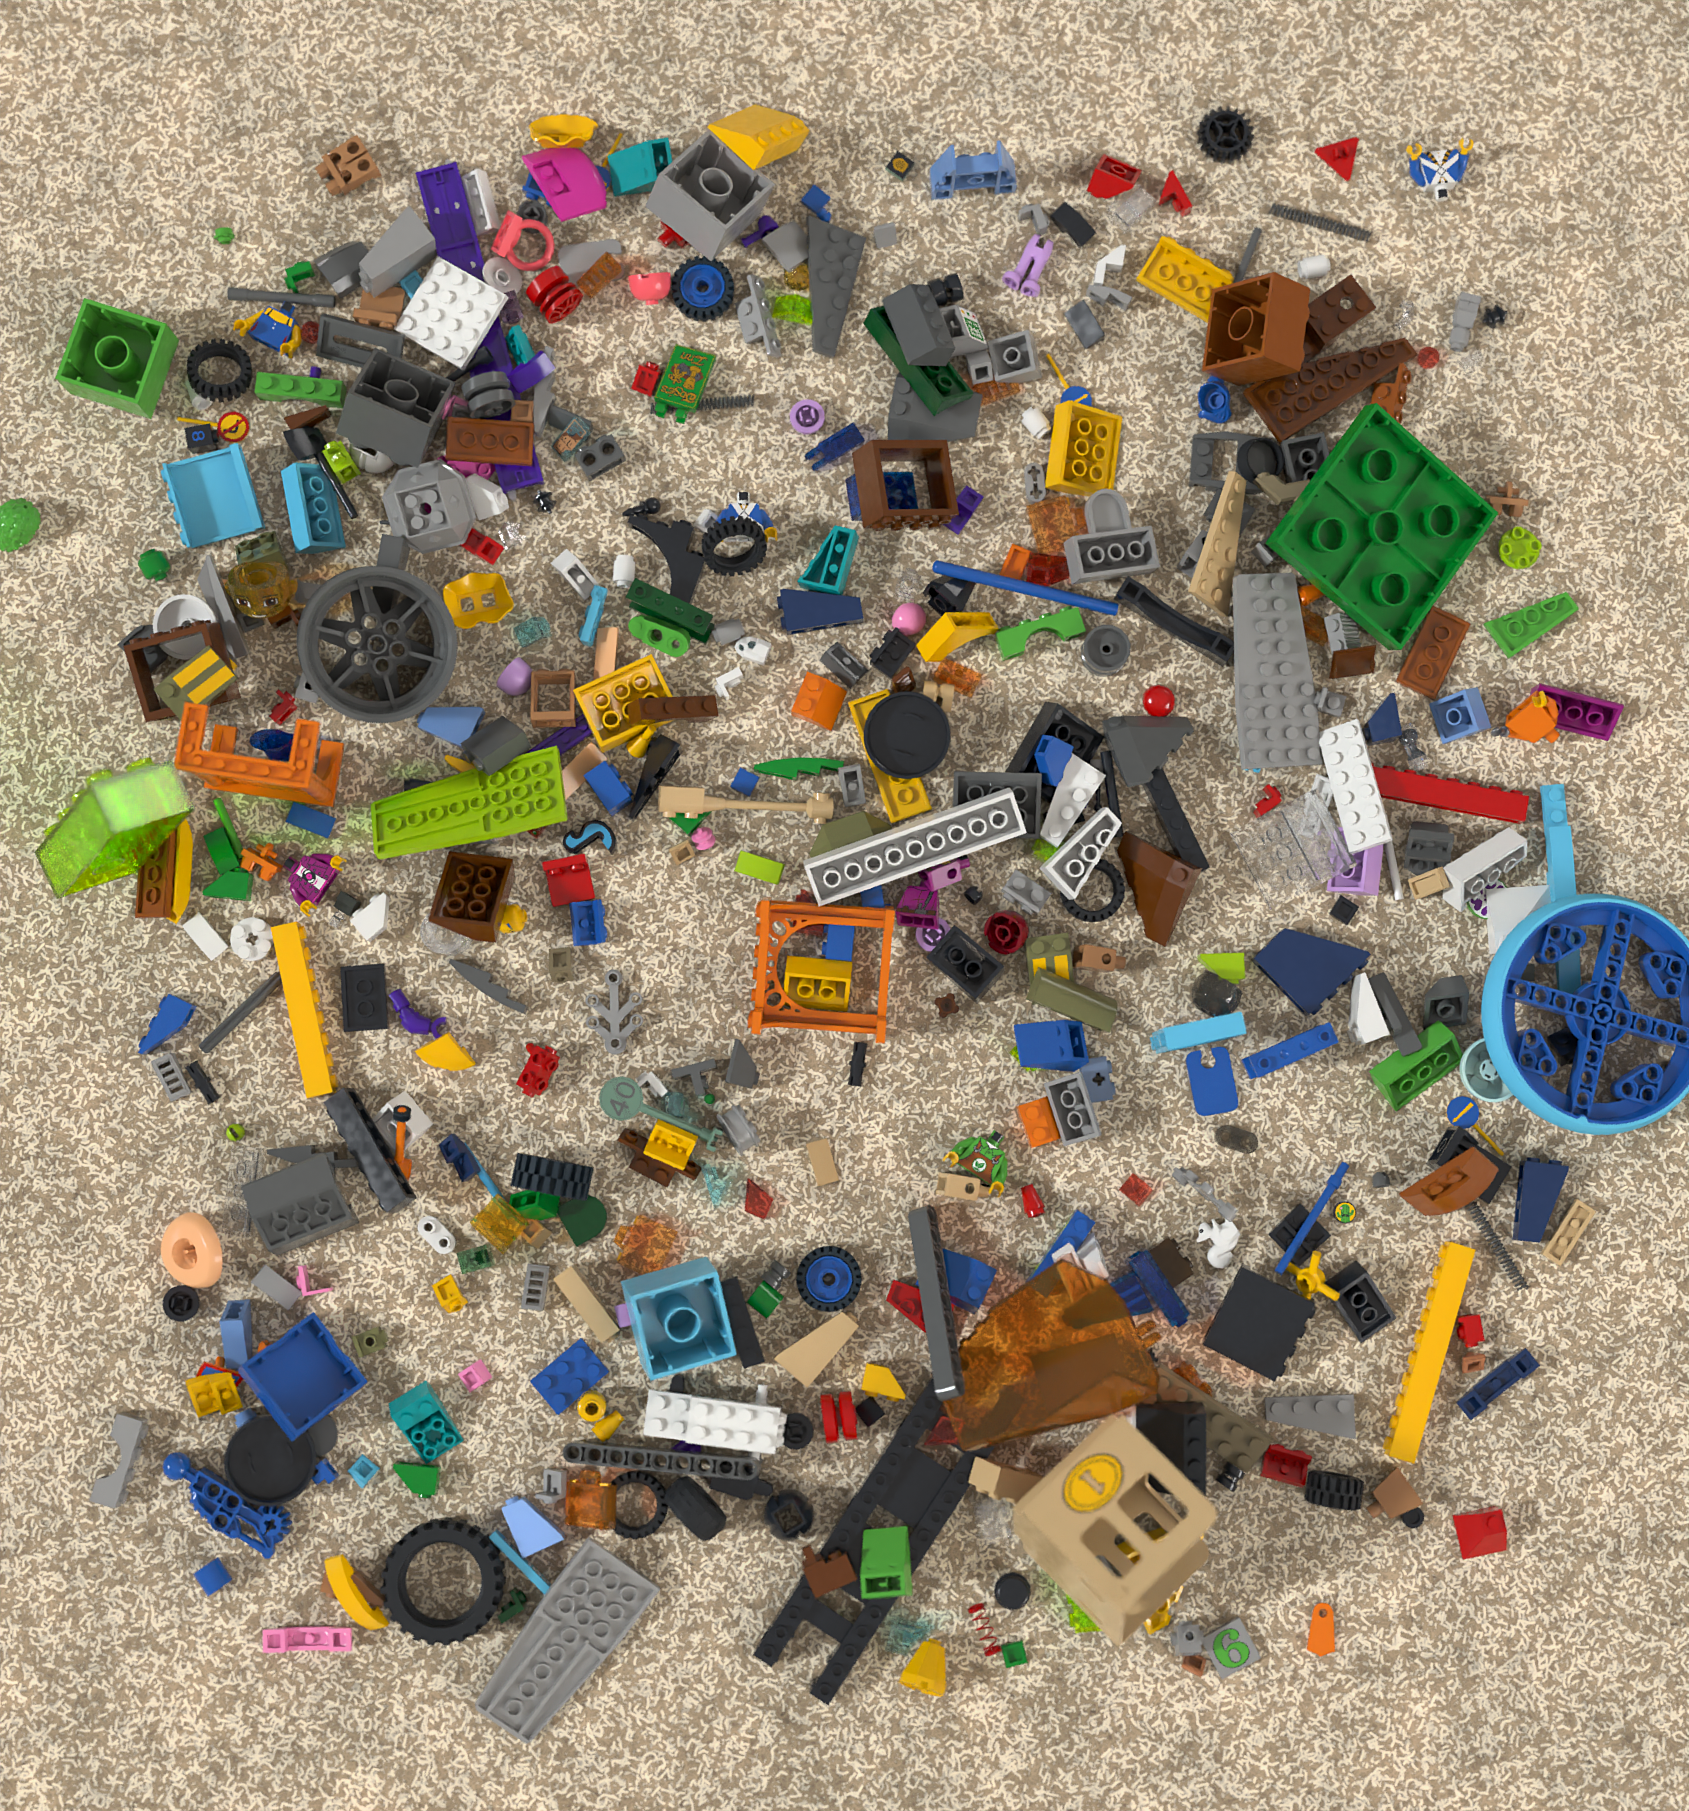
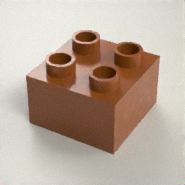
M1276 272L1212 289L1202 372L1236 386L1300 372L1305 356L1303 349L1305 328L1310 315L1308 307L1310 288Z

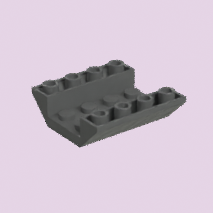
M325 1152L241 1185L250 1217L268 1251L276 1256L360 1223L352 1205L347 1204L335 1181L334 1169Z

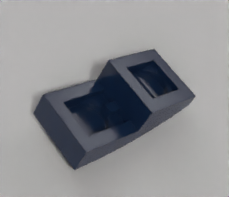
M450 1134L439 1144L446 1163L454 1164L461 1182L469 1181L481 1171L470 1150L455 1134Z

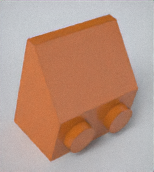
M807 671L791 710V715L832 731L847 691L828 679Z
M1048 1096L1016 1107L1030 1148L1061 1138Z

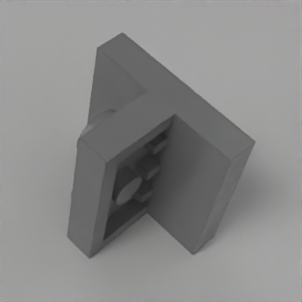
M713 1058L672 1069L671 1072L675 1080L691 1076L696 1096L706 1095L705 1090L709 1089L706 1076H702L701 1073L718 1069L716 1060Z

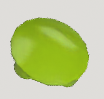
M1517 526L1501 536L1498 543V552L1502 561L1507 566L1513 569H1525L1537 561L1542 544L1532 532Z

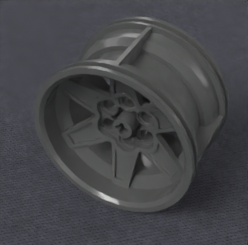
M363 566L349 569L323 583L312 594L302 611L296 639L297 653L302 671L317 695L337 712L349 718L367 723L401 721L420 713L431 705L443 692L452 676L458 648L453 618L437 592L415 575L385 566ZM370 586L391 588L405 594L407 597L386 614H382ZM350 592L354 621L346 622L324 618L331 606L342 596ZM422 612L426 616L431 628L432 648L405 636ZM373 616L376 619V626L369 629L365 627L364 620L366 617ZM389 622L397 624L398 631L395 634L387 633L386 625ZM353 631L358 632L361 636L357 644H352L348 640L349 634ZM375 637H378V641L382 644L381 647L377 646L375 650L373 645L370 644V640H375ZM318 638L346 650V653L329 674L326 673L320 659ZM397 643H400L404 648L403 653L399 656H395L392 653V647ZM364 653L367 658L365 664L357 665L354 661L355 655ZM378 660H387L388 668L385 671L377 670L376 663ZM397 665L427 668L422 678L411 689L400 695ZM365 673H369L380 700L362 699L345 692L343 689Z

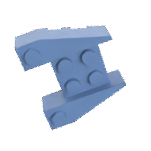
M1001 141L996 142L995 154L984 152L978 156L962 154L955 157L954 145H950L931 166L929 173L932 200L953 198L954 190L994 187V194L1015 193L1017 186L1014 160Z

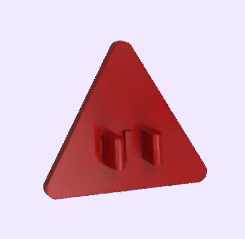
M1354 137L1316 148L1314 152L1345 181H1349L1359 138Z

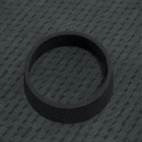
M1264 437L1252 439L1245 442L1239 449L1237 455L1238 469L1248 482L1254 484L1253 480L1257 478V474L1251 469L1248 461L1249 449L1256 441L1267 444L1273 450L1277 461L1274 475L1278 476L1284 466V455L1280 446L1272 439Z

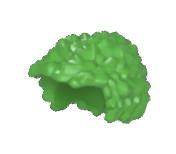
M21 497L15 500L10 499V501L0 506V550H7V552L18 550L19 547L27 545L30 539L33 538L41 522L40 513L36 507H33L32 502L26 501V499Z

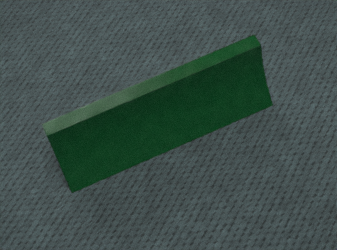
M884 305L870 309L863 325L933 416L953 405L971 399L974 394L949 361L946 366L908 365Z

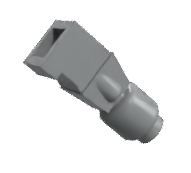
M1461 292L1457 297L1453 313V329L1449 338L1452 351L1462 352L1468 345L1469 329L1473 328L1482 296Z

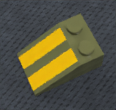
M208 645L172 672L153 690L175 715L182 720L185 702L209 706L239 678L211 646Z
M1068 933L1027 938L1024 944L1030 987L1038 967L1074 982Z

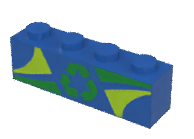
M1075 1209L1026 1280V1283L1046 1296L1060 1276L1051 1255L1067 1243H1070L1076 1252L1096 1222Z

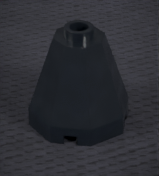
M943 575L932 580L926 586L923 594L925 597L929 596V606L940 616H943L945 612H963L976 583Z

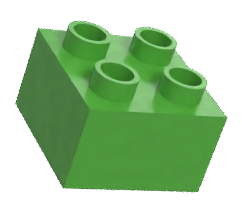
M84 298L55 379L72 395L152 419L179 339L166 323Z

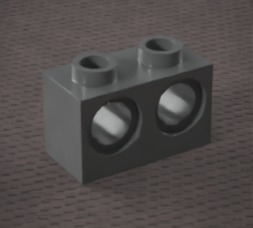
M612 434L599 437L596 443L591 446L585 445L581 447L575 454V458L589 482L626 461L622 450ZM607 447L614 449L610 455L604 454L603 451ZM587 458L596 459L592 465H586L585 460Z

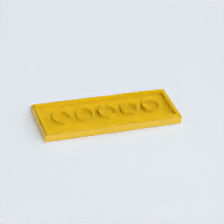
M885 689L848 702V706L890 822L893 824L932 810L921 777L902 779L890 776L872 762L864 744L865 722L873 707L882 699L891 695L889 689Z

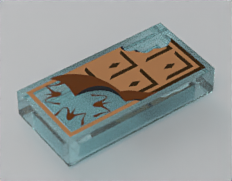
M575 416L551 447L564 462L568 461L591 434L592 430L579 416Z

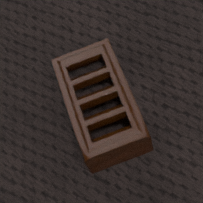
M324 405L284 417L283 419L290 430L304 426L312 428L331 417L332 414L327 406Z
M906 666L891 679L890 688L894 693L911 692L916 688V682L909 667Z

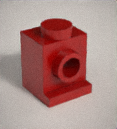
M1473 1313L1456 1317L1455 1322H1459V1326L1456 1327L1457 1336L1459 1339H1462V1343H1465V1348L1479 1346L1478 1342L1485 1341L1480 1314Z

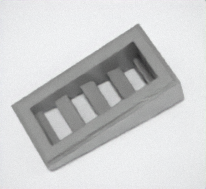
M168 1053L151 1061L171 1102L192 1093L175 1053ZM170 1061L171 1065L165 1068L161 1067L162 1064ZM174 1069L175 1073L167 1077L164 1073ZM179 1078L180 1081L169 1085L168 1081ZM181 1085L184 1088L175 1093L172 1092V1089Z
M528 1263L521 1309L544 1311L550 1266ZM531 1272H544V1276L531 1275ZM530 1280L543 1281L542 1285L530 1284ZM529 1289L541 1290V1294L529 1293ZM528 1298L540 1299L539 1303L528 1302Z

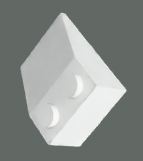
M1366 973L1352 978L1348 1022L1350 1030L1347 1032L1351 1042H1355L1356 1046L1389 1035Z

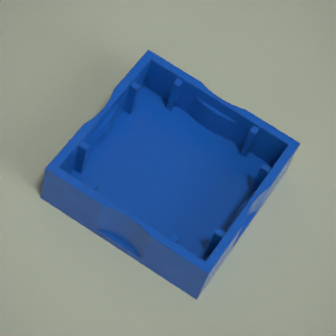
M314 1312L288 1330L282 1338L265 1347L238 1369V1373L292 1442L358 1392L368 1382L351 1359L339 1349L331 1333Z

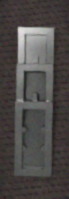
M450 959L449 963L482 993L511 1009L526 1014L527 1005L508 999L511 990L491 983L494 977L493 974Z
M315 1145L267 1149V1154L293 1163H299L322 1154L315 1153ZM326 1152L330 1163H335V1168L358 1167L356 1159L338 1160L337 1152Z

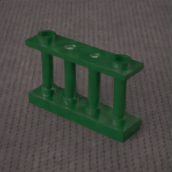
M637 578L634 579L626 595V598L631 600L630 609L642 615L652 616L685 629L689 633L690 638L705 645L715 628V624L711 623L712 614Z

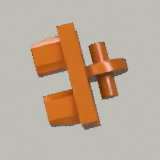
M270 842L265 847L258 844L256 846L258 851L249 847L248 849L243 848L241 855L244 857L240 866L248 871H253L256 864L263 866L258 876L265 881H271L275 874L283 869V865L274 861L278 854L272 851L274 845Z

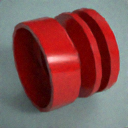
M557 265L539 274L526 290L528 299L534 306L540 307V313L545 316V319L550 324L561 321L573 312L583 298L582 292L576 288L574 283H568L569 277Z

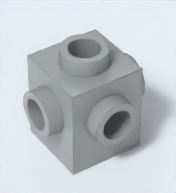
M302 672L301 676L297 675L294 683V688H297L295 697L317 704L319 696L314 689H307L308 680Z
M1182 1621L1173 1628V1632L1170 1633L1171 1645L1175 1646V1656H1196L1202 1653L1201 1645L1204 1644L1203 1631L1199 1630V1625H1192V1621Z

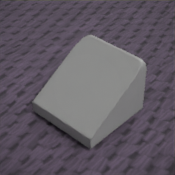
M892 222L874 227V239L878 249L897 244L895 223Z

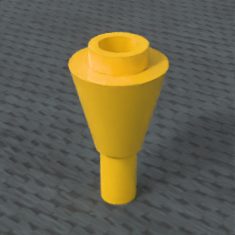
M649 725L643 733L627 743V750L632 756L637 758L645 756L656 727Z

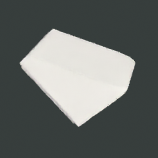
M704 509L693 526L704 534L710 526L714 528L713 523H715L718 516L711 510Z

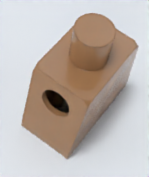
M1084 944L1074 947L1072 967L1073 969L1103 973L1114 972V969L1124 970L1126 957L1116 956L1117 951L1115 949Z
M1397 1467L1371 1492L1376 1501L1367 1506L1366 1510L1373 1519L1383 1512L1389 1519H1392L1424 1503Z

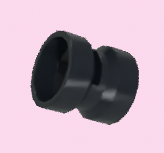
M1227 1461L1223 1466L1224 1471L1218 1474L1215 1480L1232 1492H1235L1238 1481L1243 1479L1246 1473Z

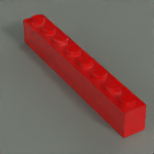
M1372 763L1381 798L1515 824H1521L1526 820L1529 796L1523 795L1522 791L1510 790V792L1502 791L1501 787L1497 786L1484 788L1480 787L1481 784L1476 782L1463 784L1459 783V780L1455 778L1442 780L1438 779V776L1434 774L1421 776L1416 775L1417 772L1413 770L1400 772L1395 771L1396 768L1392 766H1382L1380 768L1374 767V763Z

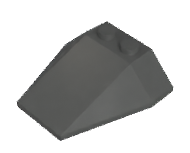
M899 371L896 376L888 415V440H947V442L973 438L976 434L983 395L973 391L974 394L971 399L953 405L933 416Z

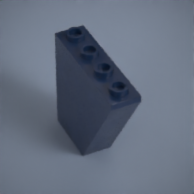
M1284 928L1251 961L1305 1016L1310 1014L1314 1016L1323 1007L1321 1003L1326 998L1330 1000L1338 993L1336 988L1341 983L1346 985L1354 977L1352 973L1357 968L1361 970L1369 962L1367 958L1371 954L1362 949Z

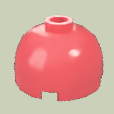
M670 272L628 276L633 296L640 301H646V305L659 304L658 300L665 298L669 294L671 288Z

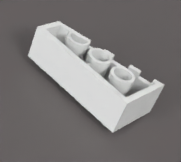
M1108 807L1101 808L1040 869L1069 900L1075 899L1122 822Z
M1508 827L1473 850L1463 854L1452 863H1448L1443 869L1450 887L1443 889V899L1459 912H1462L1467 908L1465 904L1471 898L1475 901L1481 896L1480 891L1485 886L1495 884L1502 872H1509L1527 856V840Z

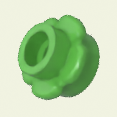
M223 227L215 229L214 239L218 240L219 244H230L232 242L231 239L235 237L232 228Z

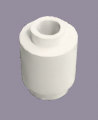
M1324 254L1303 258L1302 261H1298L1300 278L1312 279L1327 276V271H1330L1331 268L1329 258H1325Z
M1030 407L1022 414L1024 418L1021 422L1034 437L1037 436L1038 439H1041L1052 429L1049 425V420L1038 407L1035 409Z
M617 555L614 561L613 582L617 584V587L629 588L635 579L633 556Z

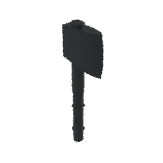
M304 426L284 431L285 440L297 459L304 461L316 458L322 471L334 488L333 490L342 502L345 511H347L351 519L357 518L358 513L354 508V504L350 501L343 485H341L322 452L325 450L324 446L327 442L319 428Z

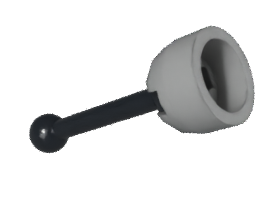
M1090 760V765L1103 773L1102 761ZM1101 784L1096 790V804L1094 805L1096 812L1102 808L1100 804Z

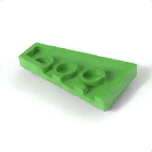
M1564 592L1498 619L1488 621L1483 625L1509 659L1572 615L1579 608L1569 594Z

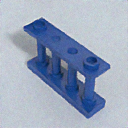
M1328 1022L1248 1056L1241 1061L1251 1080L1323 1050L1339 1041L1331 1023Z

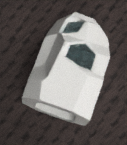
M743 637L736 642L735 649L744 659L764 665L772 645L762 639Z

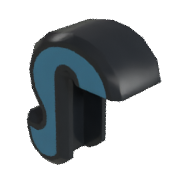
M592 820L582 826L579 835H576L573 830L566 833L563 837V846L569 853L577 854L600 838L611 855H613L617 849V839L612 829L605 822Z

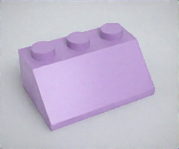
M1334 827L1327 891L1360 896H1378L1384 844L1351 854L1348 850L1343 828Z

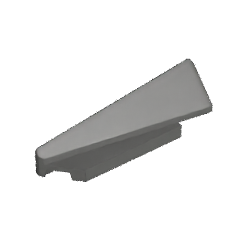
M212 554L207 555L197 580L207 604L214 611L217 623L220 624L229 658L234 660L250 654L251 651Z

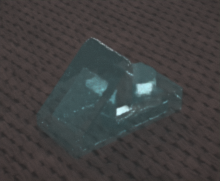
M709 1163L701 1166L713 1206L717 1208L723 1201L734 1179L716 1184L715 1180L719 1179L716 1167L711 1168Z

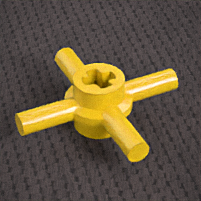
M1313 1251L1310 1265L1304 1269H1300L1291 1262L1289 1263L1286 1270L1297 1277L1296 1285L1303 1292L1302 1296L1311 1299L1312 1293L1320 1291L1334 1301L1339 1298L1340 1294L1324 1284L1325 1275L1318 1268L1321 1252Z

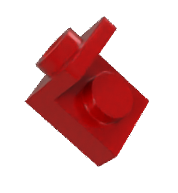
M643 362L638 367L631 389L650 397L653 396L658 378L663 370L659 369V365L654 362Z
M278 689L276 693L284 701L273 707L269 717L280 726L298 707L293 703L296 699L287 691L282 693Z
M1268 784L1263 788L1269 800L1265 797L1255 804L1257 808L1253 813L1258 819L1282 801L1280 799L1281 794L1275 786L1271 787Z

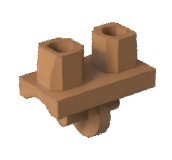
M1507 481L1504 487H1497V493H1502L1503 496H1485V501L1499 513L1498 515L1502 513L1503 504H1508V516L1521 517L1524 506H1528L1529 502L1525 498L1511 497L1512 494L1519 495L1520 491L1519 488H1513L1511 481Z

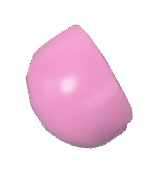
M911 602L899 606L892 616V626L894 628L897 627L899 632L906 637L919 633L926 624V613L919 604Z

